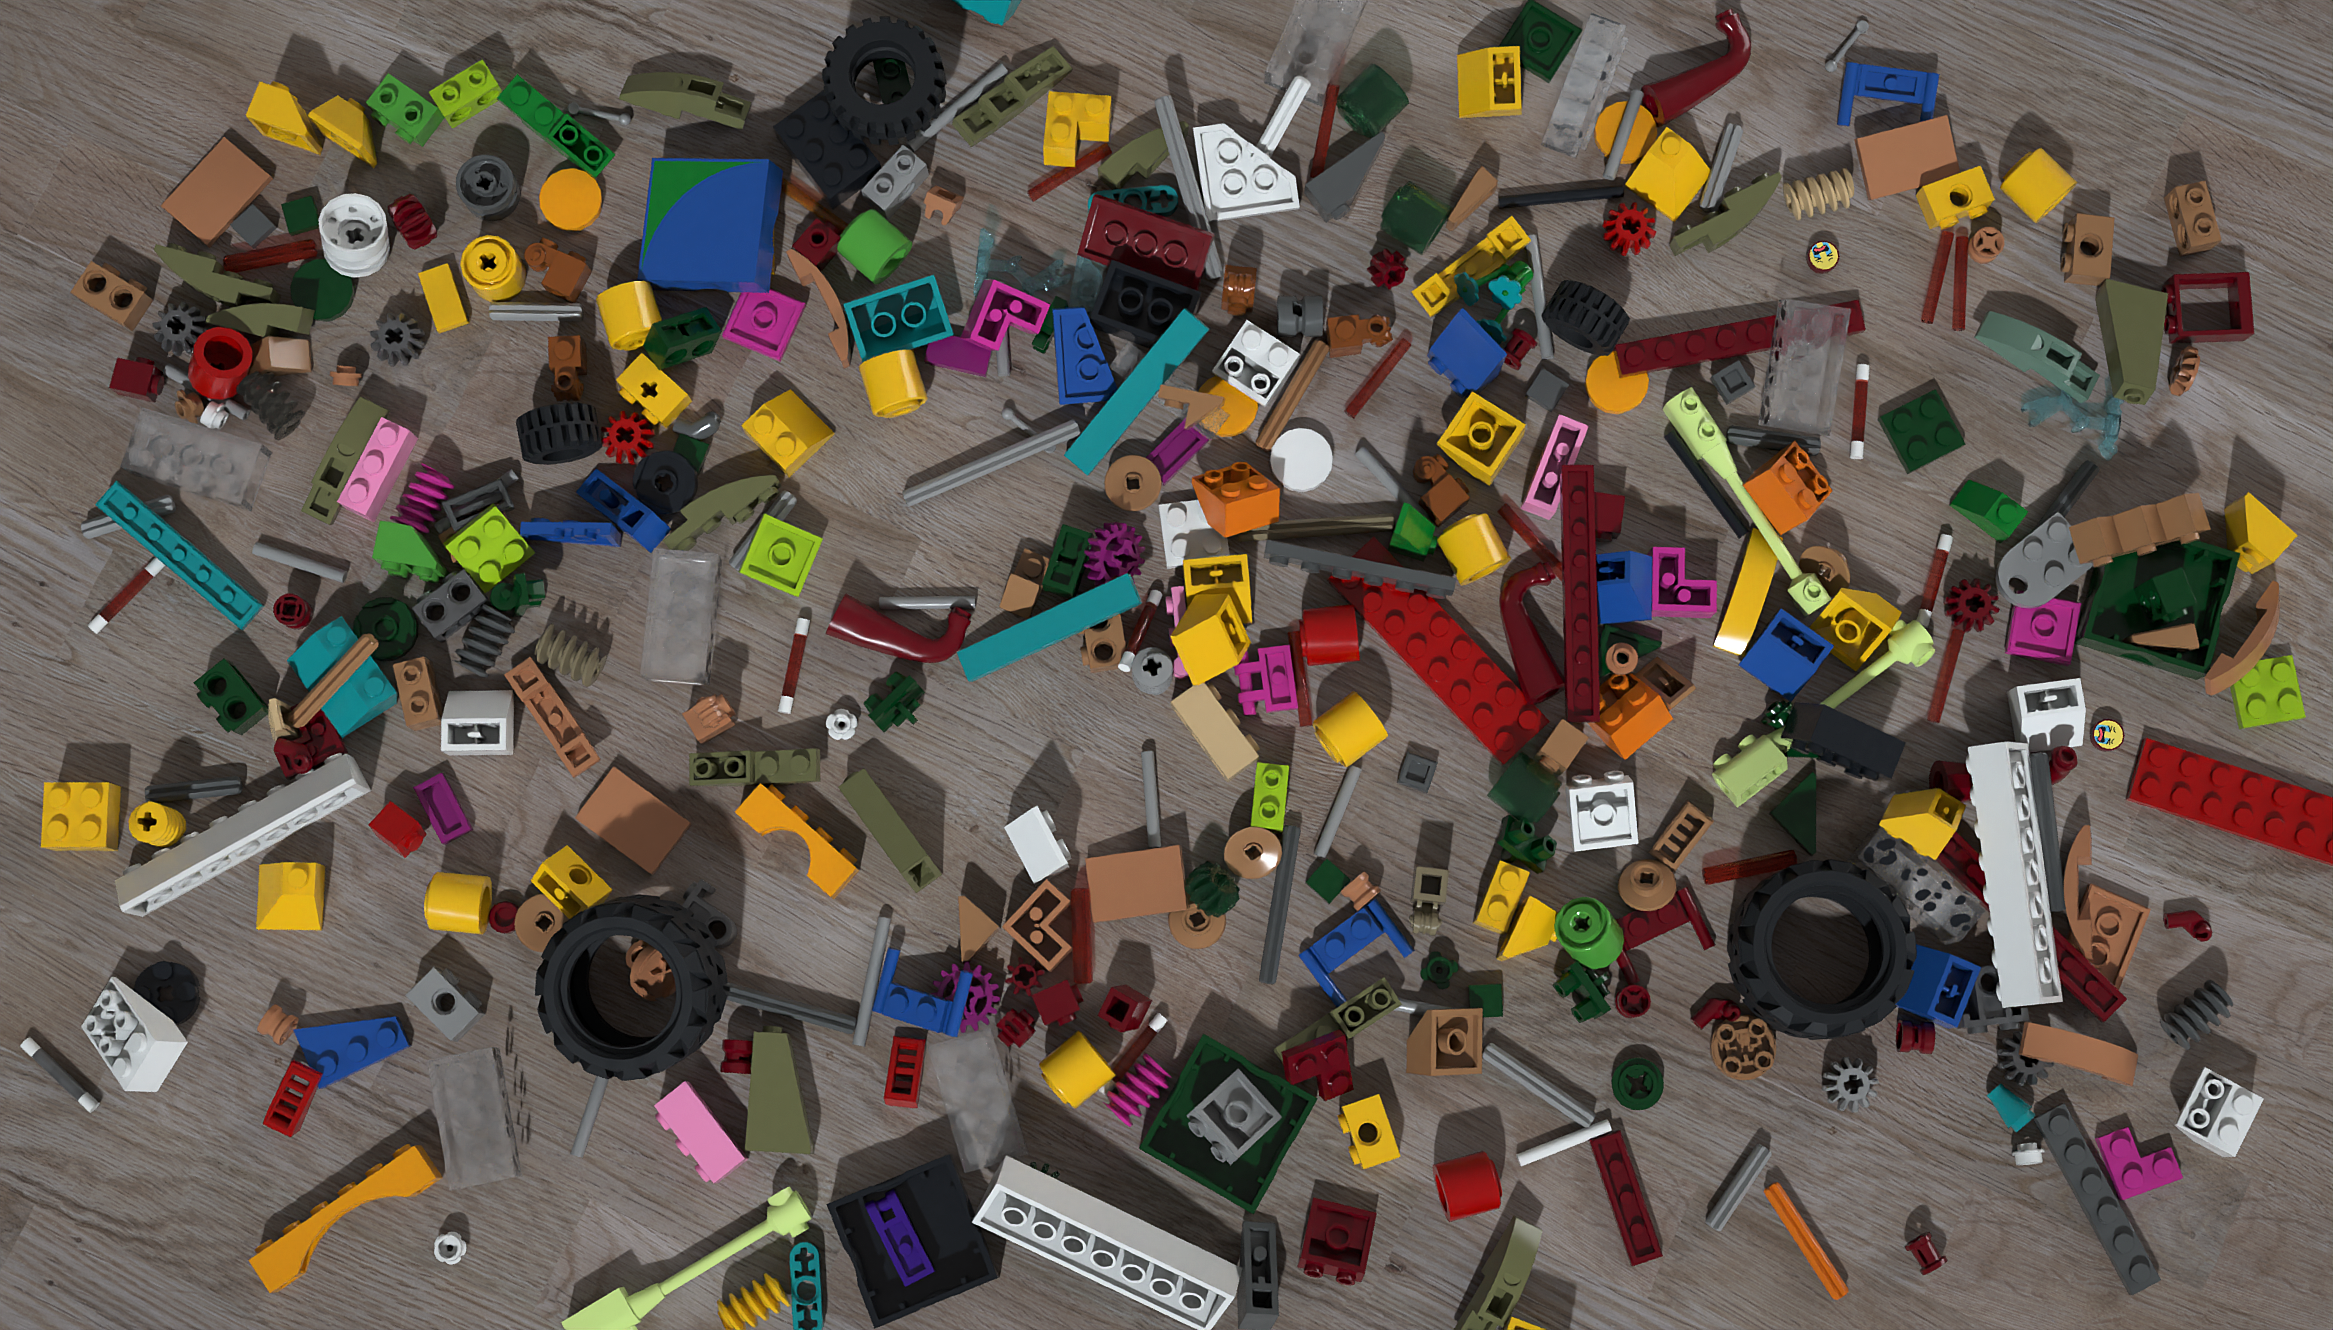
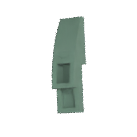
M1988 311L1974 338L2023 372L2033 369L2080 403L2089 399L2100 376L2079 361L2082 353L2067 343L2037 327L2003 314Z

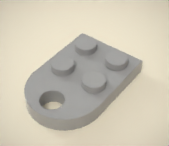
M2059 511L2010 549L1997 565L1995 575L1997 587L2002 596L2017 607L2037 608L2046 604L2094 566L2093 563H2079L2069 530L2071 525ZM2011 578H2019L2024 582L2025 590L2023 593L2016 594L2010 590L2009 580Z

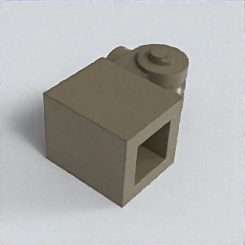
M1416 866L1414 869L1410 902H1416L1413 915H1409V923H1411V928H1413L1412 933L1418 934L1420 932L1423 935L1428 933L1430 936H1435L1436 931L1439 930L1442 919L1439 918L1437 909L1438 905L1446 903L1449 870Z

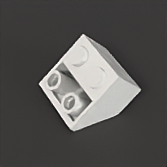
M1246 320L1212 370V373L1265 407L1282 388L1297 366L1300 354Z
M2080 678L2016 686L2007 691L2015 742L2027 743L2029 753L2049 751L2058 746L2079 747L2083 745L2086 708Z
M513 690L448 692L441 718L442 752L449 756L513 755Z
M1038 806L1033 807L1004 827L1035 887L1042 884L1046 879L1049 880L1070 869L1067 861L1072 859L1063 839L1055 840L1052 833L1056 831V826L1048 811L1045 810L1041 813Z
M2203 1067L2174 1126L2191 1140L2222 1157H2235L2264 1099L2212 1070Z

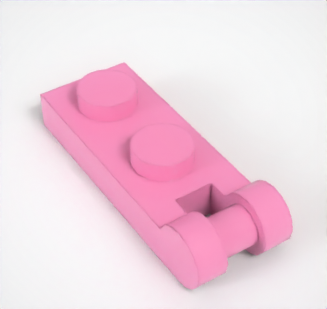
M1184 586L1171 587V596L1165 597L1167 616L1173 615L1174 628H1168L1170 647H1174L1170 636L1186 611ZM1177 652V658L1173 662V675L1179 680H1184L1189 675L1185 671L1182 660Z

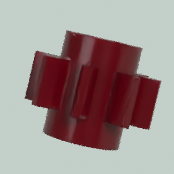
M1387 248L1373 255L1370 267L1367 268V271L1372 275L1371 281L1378 288L1384 284L1388 289L1402 283L1405 278V271L1409 269L1403 263L1405 258L1397 250L1392 254Z
M1019 957V965L1016 968L1010 965L1007 966L1009 971L1013 973L1011 978L1005 980V983H1015L1016 987L1013 994L1017 995L1023 989L1031 997V988L1034 986L1043 988V985L1037 980L1038 976L1045 974V971H1035L1036 959L1031 960L1030 964H1024L1022 957ZM1026 968L1028 973H1034V977L1029 979L1030 984L1024 986L1022 981H1016V977L1021 975L1020 970Z
M1012 1008L997 1023L996 1026L1002 1031L997 1037L1007 1047L1014 1043L1021 1048L1036 1032L1031 1026L1035 1019L1025 1009L1018 1013Z

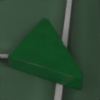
M1605 624L1598 644L1599 678L1611 673L1606 665L1605 656L1608 649L1614 644L1627 643L1636 650L1639 659L1660 648L1662 642ZM1624 653L1617 654L1616 659L1619 663H1627L1628 658Z
M1813 772L1769 813L1810 856L1816 853V775Z

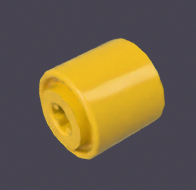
M2038 148L2033 153L2030 151L2024 155L2006 173L2000 190L2036 224L2076 186L2077 181L2042 148Z
M485 235L470 242L462 253L460 263L462 274L481 298L489 302H505L513 299L521 292L526 282L527 273L525 265L508 241L499 236ZM494 259L496 267L494 269L487 267L485 270H483L485 267L484 264L489 260Z
M633 281L623 283L603 291L596 298L608 341L613 349L629 351L643 348L652 324L662 321L650 282Z
M912 350L892 351L873 357L859 365V371L874 416L884 418L902 416L917 410L927 401L928 397Z
M1486 513L1472 514L1456 521L1445 528L1443 534L1437 538V542L1461 586L1491 574L1511 560L1509 553Z
M1352 691L1312 723L1316 731L1314 734L1324 750L1336 763L1340 762L1346 768L1388 737L1387 731L1376 714L1355 691Z
M436 872L428 883L424 901V915L429 929L484 934L489 923V913L492 904V882L490 877Z
M1080 1030L1076 1031L1039 1062V1067L1043 1071L1041 1076L1064 1104L1069 1103L1075 1109L1116 1076L1106 1060Z

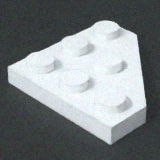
M1224 123L1193 128L1203 202L1208 222L1300 209L1296 177L1292 173L1279 166L1269 156L1236 134L1233 129Z

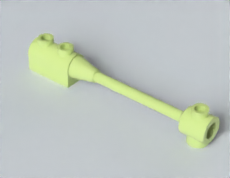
M1690 387L1669 400L1662 410L1697 461L1703 458L1724 480H1727L1792 579L1787 591L1792 597L1796 608L1802 612L1804 617H1807L1828 604L1832 599L1816 574L1803 573L1764 513L1743 487L1744 483L1737 474L1738 470L1727 446V439L1694 389Z
M1903 620L1897 621L1889 633L1891 637L1887 640L1889 651L1820 704H1825L1833 709L1896 661L1904 664L1912 662L1916 667L1923 665L1935 653V649L1932 647L1934 643L1930 634L1916 620H1912L1908 624ZM1785 726L1767 735H1762L1758 739L1753 734L1748 735L1738 745V748L1741 750L1740 753L1733 758L1728 754H1724L1714 762L1713 767L1716 771L1712 773V776L1720 789L1737 808L1788 770L1787 757L1784 753L1790 749L1791 742L1781 738Z
M789 1186L767 1199L770 1206L767 1207V1219L663 1282L650 1285L630 1296L625 1287L617 1288L561 1323L565 1330H638L635 1325L641 1322V1319L659 1304L668 1293L772 1231L783 1236L790 1233L792 1238L798 1236L810 1228L807 1222L812 1219V1215L800 1194L796 1190L793 1192Z

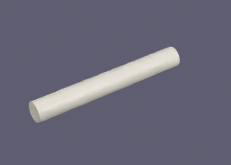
M1605 1119L1590 1125L1588 1128H1582L1518 1153L1516 1156L1520 1166H1524L1611 1132L1612 1129L1609 1121Z

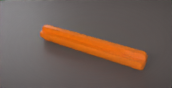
M1775 1182L1766 1187L1764 1194L1830 1296L1834 1300L1845 1296L1849 1292L1848 1287L1781 1184Z

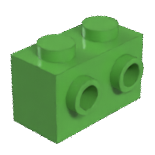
M389 73L366 101V104L372 111L370 116L384 127L388 123L397 129L395 134L408 144L414 141L423 147L445 118L438 107Z

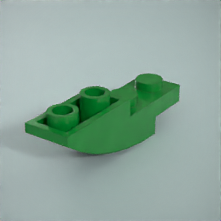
M518 74L497 97V100L521 119L524 125L595 179L616 155L567 113L564 114Z

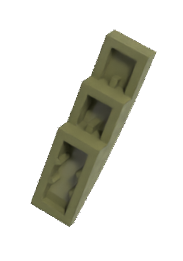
M1052 46L1006 75L1003 83L982 95L977 104L955 117L952 125L969 146L973 147L1041 98L1070 74L1073 68L1057 49Z

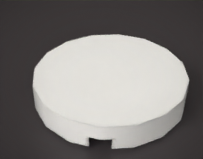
M1297 428L1285 432L1276 440L1271 449L1269 463L1273 476L1280 484L1291 491L1306 492L1316 489L1326 480L1331 472L1333 455L1330 445L1322 435L1311 429Z

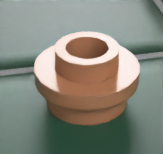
M337 365L336 371H330V376L333 377V385L359 386V378H362V373H356L355 366Z
M1617 643L1608 649L1605 662L1611 672L1617 675H1626L1635 669L1638 663V655L1631 645ZM1624 653L1628 658L1627 663H1619L1616 659L1617 654Z

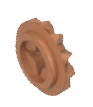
M2187 346L2180 352L2179 357L2176 358L2168 385L2171 394L2181 396L2192 386L2200 364L2197 348Z

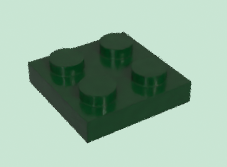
M1936 389L1877 419L1907 475L1966 445Z

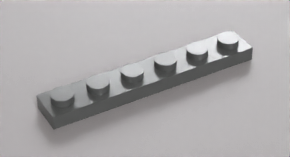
M1267 540L1264 558L1270 559L1269 563L1275 566L1288 567V563L1301 565V570L1309 573H1319L1320 570L1332 572V576L1339 579L1350 580L1351 576L1364 578V583L1373 586H1382L1384 582L1394 584L1396 590L1413 593L1414 589L1427 591V596L1437 599H1445L1446 595L1452 596L1457 579Z
M2061 1103L2034 1117L2035 1124L2128 1294L2134 1295L2161 1281L2065 1103Z

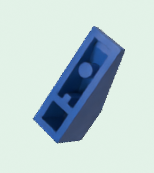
M597 468L576 491L580 497L650 553L653 552L671 530L652 510Z

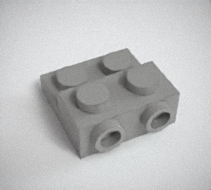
M1239 1068L1187 1115L1190 1120L1188 1125L1191 1131L1198 1137L1205 1136L1213 1145L1210 1149L1215 1158L1221 1162L1227 1161L1230 1165L1282 1118Z

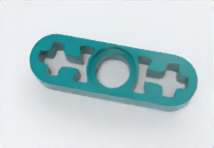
M1167 185L1097 191L1088 199V213L1093 196L1096 194L1115 200L1114 198H1119V202L1122 203L1128 197L1136 196L1142 201L1140 209L1164 217L1172 215L1178 207L1177 192ZM1166 194L1169 200L1173 199V201L1168 202V207L1162 208L1161 203L1157 202L1151 203L1152 210H1147V198L1145 195H1151L1150 201L1160 200V195Z
M802 1242L795 1245L790 1252L793 1329L806 1330L805 1327H800V1321L806 1318L805 1309L798 1311V1304L807 1306L817 1303V1310L810 1309L811 1319L817 1320L818 1323L812 1330H823L824 1310L821 1254L815 1244ZM803 1247L807 1248L808 1253L814 1254V1260L808 1262V1271L815 1269L816 1277L804 1275L797 1278L796 1271L803 1272V1262L797 1261L796 1256L802 1253ZM802 1281H811L816 1287V1294L810 1300H804L798 1294V1286Z

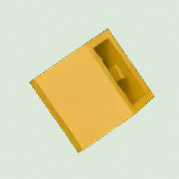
M1520 46L1489 47L1457 55L1459 118L1522 115Z
M1247 554L1183 560L1187 608L1196 594H1229L1242 624L1252 623Z
M1196 594L1170 636L1193 685H1200L1238 665L1251 644L1229 594Z
M1939 788L1896 794L1890 799L1879 825L1884 828L1888 835L1897 839L1901 838L1912 845V848L1920 855L1929 856L1936 860L1956 832L1967 805Z

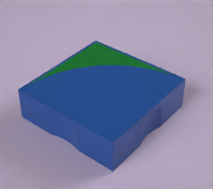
M652 158L637 280L650 282L652 290L662 291L719 289L726 292L769 293L774 255L773 230L779 212L783 170L769 159Z

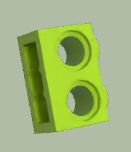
M482 59L429 91V94L453 129L498 102L497 97L502 92V89Z
M1257 762L1250 827H1260L1272 833L1282 834L1289 775L1288 765Z

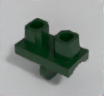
M525 573L515 574L510 584H497L490 594V601L495 609L500 611L513 609V617H522L527 608L540 607L541 600L545 599L543 579L526 581Z
M896 671L887 679L886 685L892 692L884 700L875 693L864 701V705L870 713L868 716L884 733L893 724L899 727L906 719L914 725L918 720L912 713L920 706L917 700L925 693L910 675L905 677Z
M1511 815L1503 817V829L1496 842L1503 847L1501 852L1502 859L1508 863L1518 859L1536 874L1543 872L1547 859L1555 854L1557 842L1549 835L1542 838L1534 834V824L1526 817L1518 821Z
M1576 961L1561 971L1562 975L1553 983L1554 989L1562 998L1573 991L1580 998L1581 1002L1571 1008L1572 1014L1579 1023L1591 1018L1595 1020L1611 1010L1604 999L1605 996L1610 994V991L1603 983L1611 977L1608 972L1598 976L1594 969L1584 971L1579 962Z

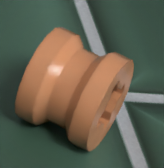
M1993 227L1979 229L1969 240L1967 246L1970 258L1980 264L1992 262L2003 250L2005 245L2004 237L2000 231Z
M1364 871L1341 891V894L1353 901V907L1358 912L1382 890L1377 885L1370 883L1369 875Z
M274 1004L261 1019L257 1031L262 1035H270L276 1044L282 1045L293 1033V1029L296 1028L299 1019L293 1014L287 1015L283 1013L282 1007Z

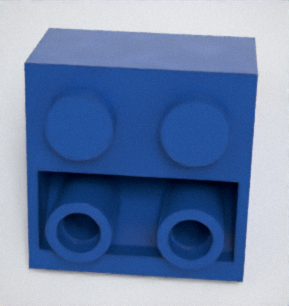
M1634 551L1596 554L1598 625L1652 620V556Z
M1781 608L1770 619L1738 666L1787 701L1792 702L1820 667L1834 645Z
M1916 944L1917 956L1911 968L1914 974L1906 994L1896 1003V1006L1947 1029L1957 1028L1981 967L1952 954Z

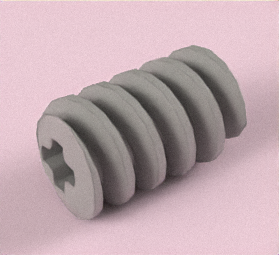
M1156 647L1145 648L1139 651L1132 662V677L1135 686L1141 692L1159 695L1168 689L1173 674L1172 661L1169 655ZM1154 666L1157 675L1151 676L1148 667Z

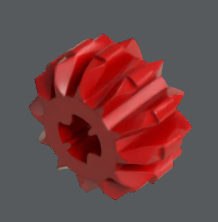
M1636 202L1631 204L1629 210L1624 203H1620L1618 211L1611 209L1608 212L1607 216L1610 220H1604L1602 227L1607 230L1603 235V239L1606 241L1613 240L1610 246L1611 251L1616 250L1619 246L1622 248L1621 255L1626 256L1630 248L1636 256L1639 255L1641 247L1645 249L1650 247L1651 242L1649 239L1655 237L1656 231L1650 228L1655 224V218H1645L1649 211L1648 208H1643L1639 212L1637 211ZM1627 225L1629 229L1635 228L1634 233L1631 234L1630 230H1624V226Z
M620 411V420L616 421L614 417L610 416L608 420L612 427L603 426L601 428L602 433L607 435V437L601 439L602 446L608 447L605 454L609 458L616 455V462L618 464H622L627 457L629 463L634 465L636 463V455H639L642 459L647 456L643 451L644 448H654V444L648 439L654 437L655 432L653 429H647L650 424L647 418L639 420L638 412L634 411L628 419L625 411ZM627 433L632 436L633 440L628 443L622 436Z

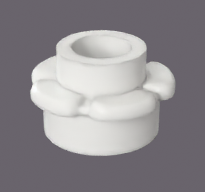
M211 401L205 408L200 423L207 426L208 431H212L214 428L221 429L226 423L229 413L224 410L225 404Z
M837 709L833 715L830 714L827 717L826 727L829 728L828 733L833 739L847 740L855 734V727L858 725L857 718L854 714H850L848 710ZM844 722V727H839V723Z
M2037 1143L2018 1144L2017 1151L2012 1152V1156H2015L2016 1165L2043 1163L2042 1153L2045 1150L2037 1149Z
M452 1231L446 1235L441 1234L434 1243L435 1257L440 1262L445 1261L450 1265L458 1263L467 1249L466 1242L462 1241L461 1235ZM448 1245L453 1246L452 1251H448Z

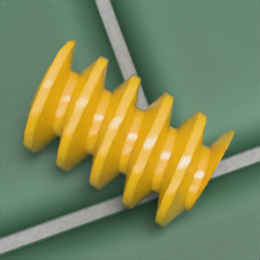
M151 801L137 806L131 813L128 821L129 830L138 841L162 848L170 847L177 843L187 830L186 820L180 812Z
M765 1272L763 1273V1285L755 1279L751 1281L753 1291L749 1292L744 1286H741V1298L739 1299L732 1293H729L730 1304L728 1306L720 1299L717 1300L718 1315L725 1329L746 1330L745 1322L755 1328L758 1325L757 1315L765 1321L769 1319L768 1308L776 1314L781 1312L780 1301L787 1307H790V1300L778 1279H773Z

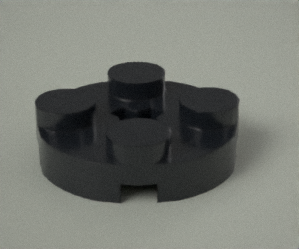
M668 450L659 451L646 456L639 462L634 471L633 486L639 497L638 500L654 513L670 514L680 512L682 508L693 501L698 489V473L689 459L682 454ZM669 474L673 487H668L666 491L661 490L662 484L658 482V478Z
M160 961L150 965L138 976L133 989L134 992L173 1020L176 1025L190 1019L200 1003L199 980L191 969L180 963ZM172 986L171 994L174 997L171 1002L169 1000L162 1002L160 1000V990L162 987L168 988Z

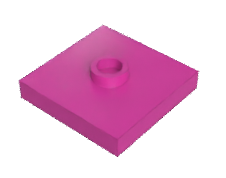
M770 289L769 293L741 292L722 337L781 362L806 304L773 289Z
M2017 590L2015 593L2021 594L2024 591ZM2054 597L2046 604L2037 608H2021L2013 605L2005 654L2064 666L2071 665L2081 603Z

